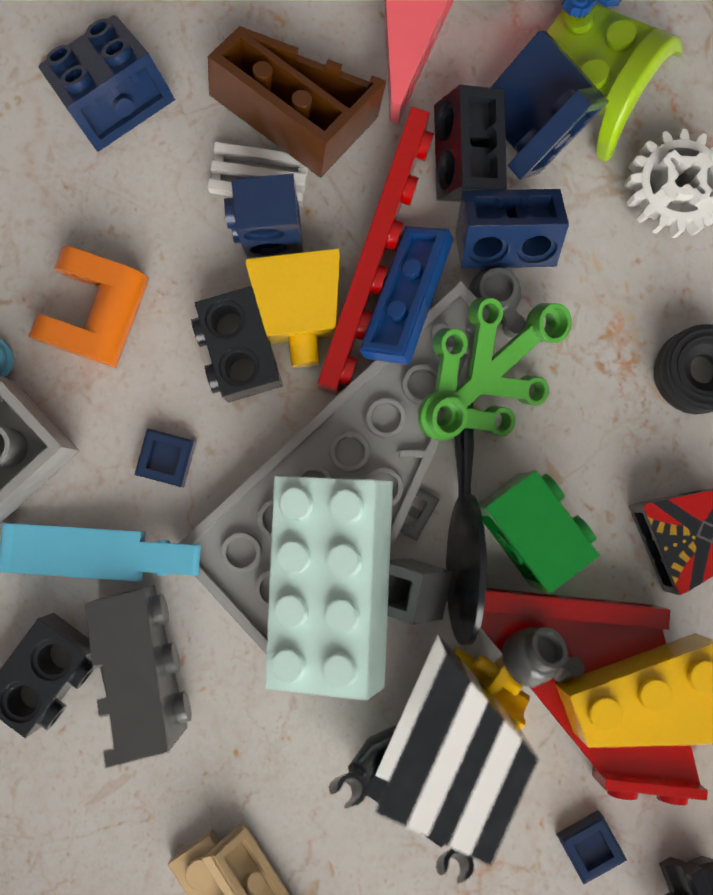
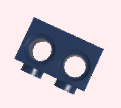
M294 174L231 179L233 197L224 198L226 224L228 229H232L234 243L242 244L247 258L304 253L300 208Z
M561 189L462 190L455 233L461 269L557 267L569 227Z

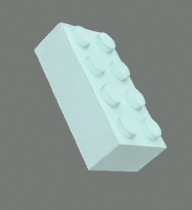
M275 476L265 689L368 700L385 688L393 481Z

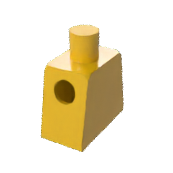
M339 248L245 259L246 268L270 344L289 342L291 367L293 368L319 365L318 339L333 337L338 323L340 286Z

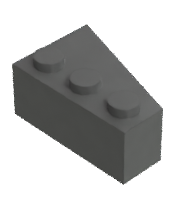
M155 585L85 603L92 666L94 668L100 667L106 692V698L97 700L99 717H110L113 748L103 751L105 768L168 753L188 728L187 722L191 721L192 713L187 693L185 691L179 692L175 673L180 672V658L175 643L168 644L164 624L169 623V611L164 595H157Z

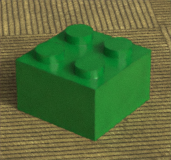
M537 470L517 474L479 502L484 525L529 586L550 594L600 557V555L591 544L596 540V536L588 524L578 515L572 518L560 501L565 496L558 484L547 473L540 476Z

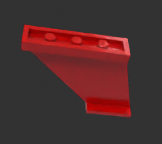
M486 587L481 629L502 654L505 640L514 632L529 627L554 629L562 636L566 643L567 656L578 657L584 664V674L666 644L663 630H669L671 610L654 604ZM552 678L543 685L530 687L592 763V776L604 790H607L608 795L623 800H637L638 794L657 795L656 798L658 800L673 805H687L688 799L707 800L708 790L700 784L691 745L588 748L573 733L556 684L559 683Z

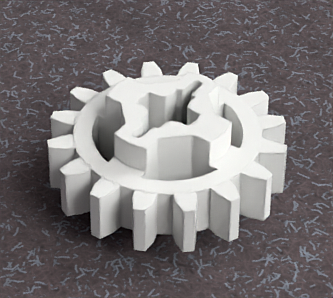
M682 129L674 140L668 131L662 132L655 143L650 140L646 142L639 151L641 156L636 155L629 164L628 168L634 174H631L624 182V187L635 190L636 193L627 201V205H640L643 211L636 219L639 223L647 220L649 217L654 220L653 233L657 234L664 226H668L671 238H677L684 232L686 227L688 233L693 236L704 228V224L708 227L713 224V147L708 149L705 146L707 134L702 133L695 141L689 140L688 129ZM677 180L680 181L683 187H679L675 182Z

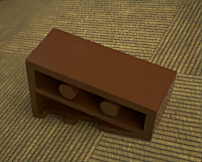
M239 26L208 55L209 95L320 178L378 118L386 80L371 76L370 81L343 72V64L328 59L324 65L298 55V47Z

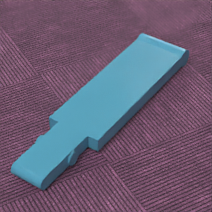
M2 523L0 572L134 582L142 581V572L155 573L157 576H167L168 574L196 576L199 575L201 545L170 543L169 540L148 542L145 541V531Z

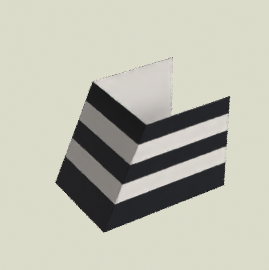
M439 634L375 776L388 781L375 813L491 866L534 771L538 757L520 726Z

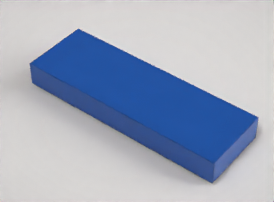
M405 226L359 350L365 359L410 365L454 240L449 229Z

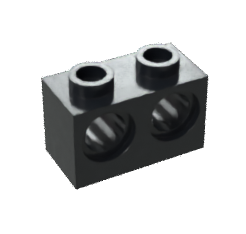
M459 84L434 104L436 201L461 202L462 190L507 189L504 89Z
M252 286L194 302L198 317L191 319V324L199 347L207 346L212 364L205 365L204 367L213 394L220 392L222 398L229 403L283 387ZM230 313L240 316L241 322L235 332L227 335L217 332V323L222 316ZM239 359H249L254 362L252 376L246 381H233L230 377V369L233 363Z
M55 613L38 618L0 669V720L24 738H27L41 727L46 731L49 730L67 707L61 700L71 686L79 689L95 669L91 661L89 638ZM53 644L61 646L66 651L68 662L65 668L58 667L53 663L50 655ZM23 686H27L35 692L37 696L36 708H31L23 702L21 698Z

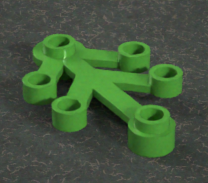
M480 297L475 299L470 304L468 310L469 320L476 326L468 378L458 387L460 357L467 350L468 340L465 333L459 329H440L434 335L432 342L434 352L440 357L435 391L423 399L418 410V423L422 432L429 438L438 441L449 440L460 434L464 428L485 430L489 434L500 437L509 435L515 426V415L509 408L493 405L485 411L467 407L481 394L516 398L521 403L538 406L545 402L549 394V386L542 377L526 375L520 379L501 376L539 342L559 343L568 336L571 330L572 318L569 310L564 305L559 303H540L536 305L527 316L526 327L492 356L497 325H499L503 318V307L495 298ZM485 305L489 308V317L486 321L482 317V310ZM544 318H546L545 327L543 326ZM452 335L454 347L448 352L446 341ZM534 383L535 392L533 396L530 398L529 389L530 386ZM442 407L444 414L442 419L437 423V414L439 409ZM499 414H501V424L498 428H496L495 419Z

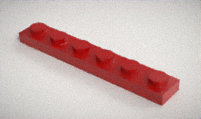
M411 106L317 382L319 390L337 395L341 384L348 386L351 383L358 362L357 358L350 356L356 338L364 339L373 315L372 312L366 311L371 293L380 296L389 268L381 264L387 248L396 250L404 222L396 220L401 205L410 206L419 181V177L412 175L416 160L426 161L434 137L433 132L427 131L430 115L428 111Z

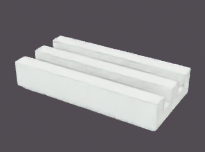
M215 142V157L211 164L212 176L208 182L210 193L233 197L232 182L223 181V174L245 178L294 174L299 206L303 207L309 169L288 153ZM225 159L298 169V173L225 162Z

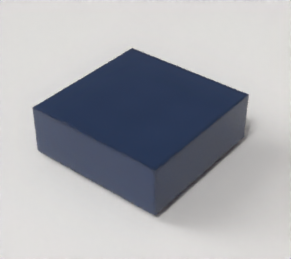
M147 428L134 475L184 488L197 441Z
M599 810L556 833L583 884L592 881L627 861Z

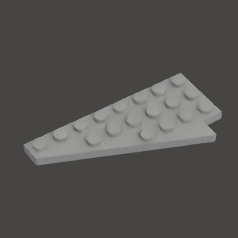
M461 281L428 311L410 365L375 360L179 542V544L201 545L199 575L195 577L266 655L275 476L393 481L391 553L440 442L426 436L418 423V410L421 402L427 395L435 391L440 357L434 352L432 342L434 335L440 329H459L465 333L468 347L465 354L460 357L457 387L468 378L476 328L469 320L468 310L470 304L477 298ZM485 306L482 310L484 321L489 317V310ZM452 335L446 341L448 352L454 347ZM442 407L439 409L437 414V423L442 419L444 414Z

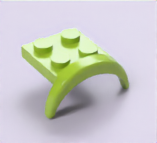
M595 4L585 18L581 17L580 19L573 16L569 17V14L562 9L547 30V33L609 100V103L597 114L603 117L598 136L596 155L600 160L607 162L613 156L627 119L653 75L670 55L676 57L682 55V41L679 36L666 30L658 29Z

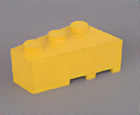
M694 633L588 672L566 683L556 684L573 733L588 748L713 744V639Z

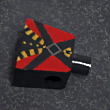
M713 489L696 490L634 503L628 506L663 591L682 595L713 577Z

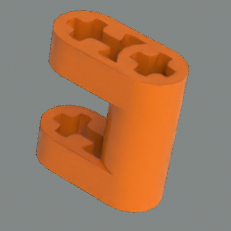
M63 245L54 269L67 277L98 288L84 327L80 328L42 314H36L28 337L91 361L117 368L149 282V277L126 265Z

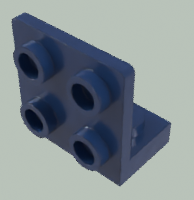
M116 15L93 22L87 28L84 35L69 45H61L54 48L47 55L46 60L38 66L97 152L175 101L173 94L149 53Z
M546 31L537 32L490 87L504 89L506 140L518 153L507 166L519 180L541 173L609 103V100Z

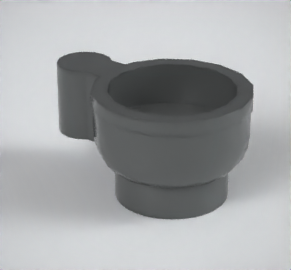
M486 268L479 272L472 279L468 289L476 298H495L501 303L503 307V318L501 320L503 332L508 337H515L526 326L524 317L519 315L516 310L521 300L522 290L518 278L506 268Z
M529 627L514 632L505 640L502 649L506 670L522 686L537 687L550 681L552 678L558 683L563 684L582 676L585 671L584 664L578 657L567 656L568 651L564 639L557 631L551 628Z

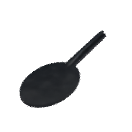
M473 402L467 408L474 409ZM464 428L460 434L454 437L458 498L453 507L447 539L446 569L452 571L447 603L452 631L457 642L460 645H472L479 634L485 607L487 550L481 509L476 497L471 494L474 429Z

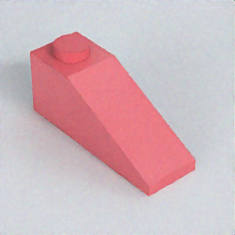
M385 0L384 26L390 122L399 124L454 0Z

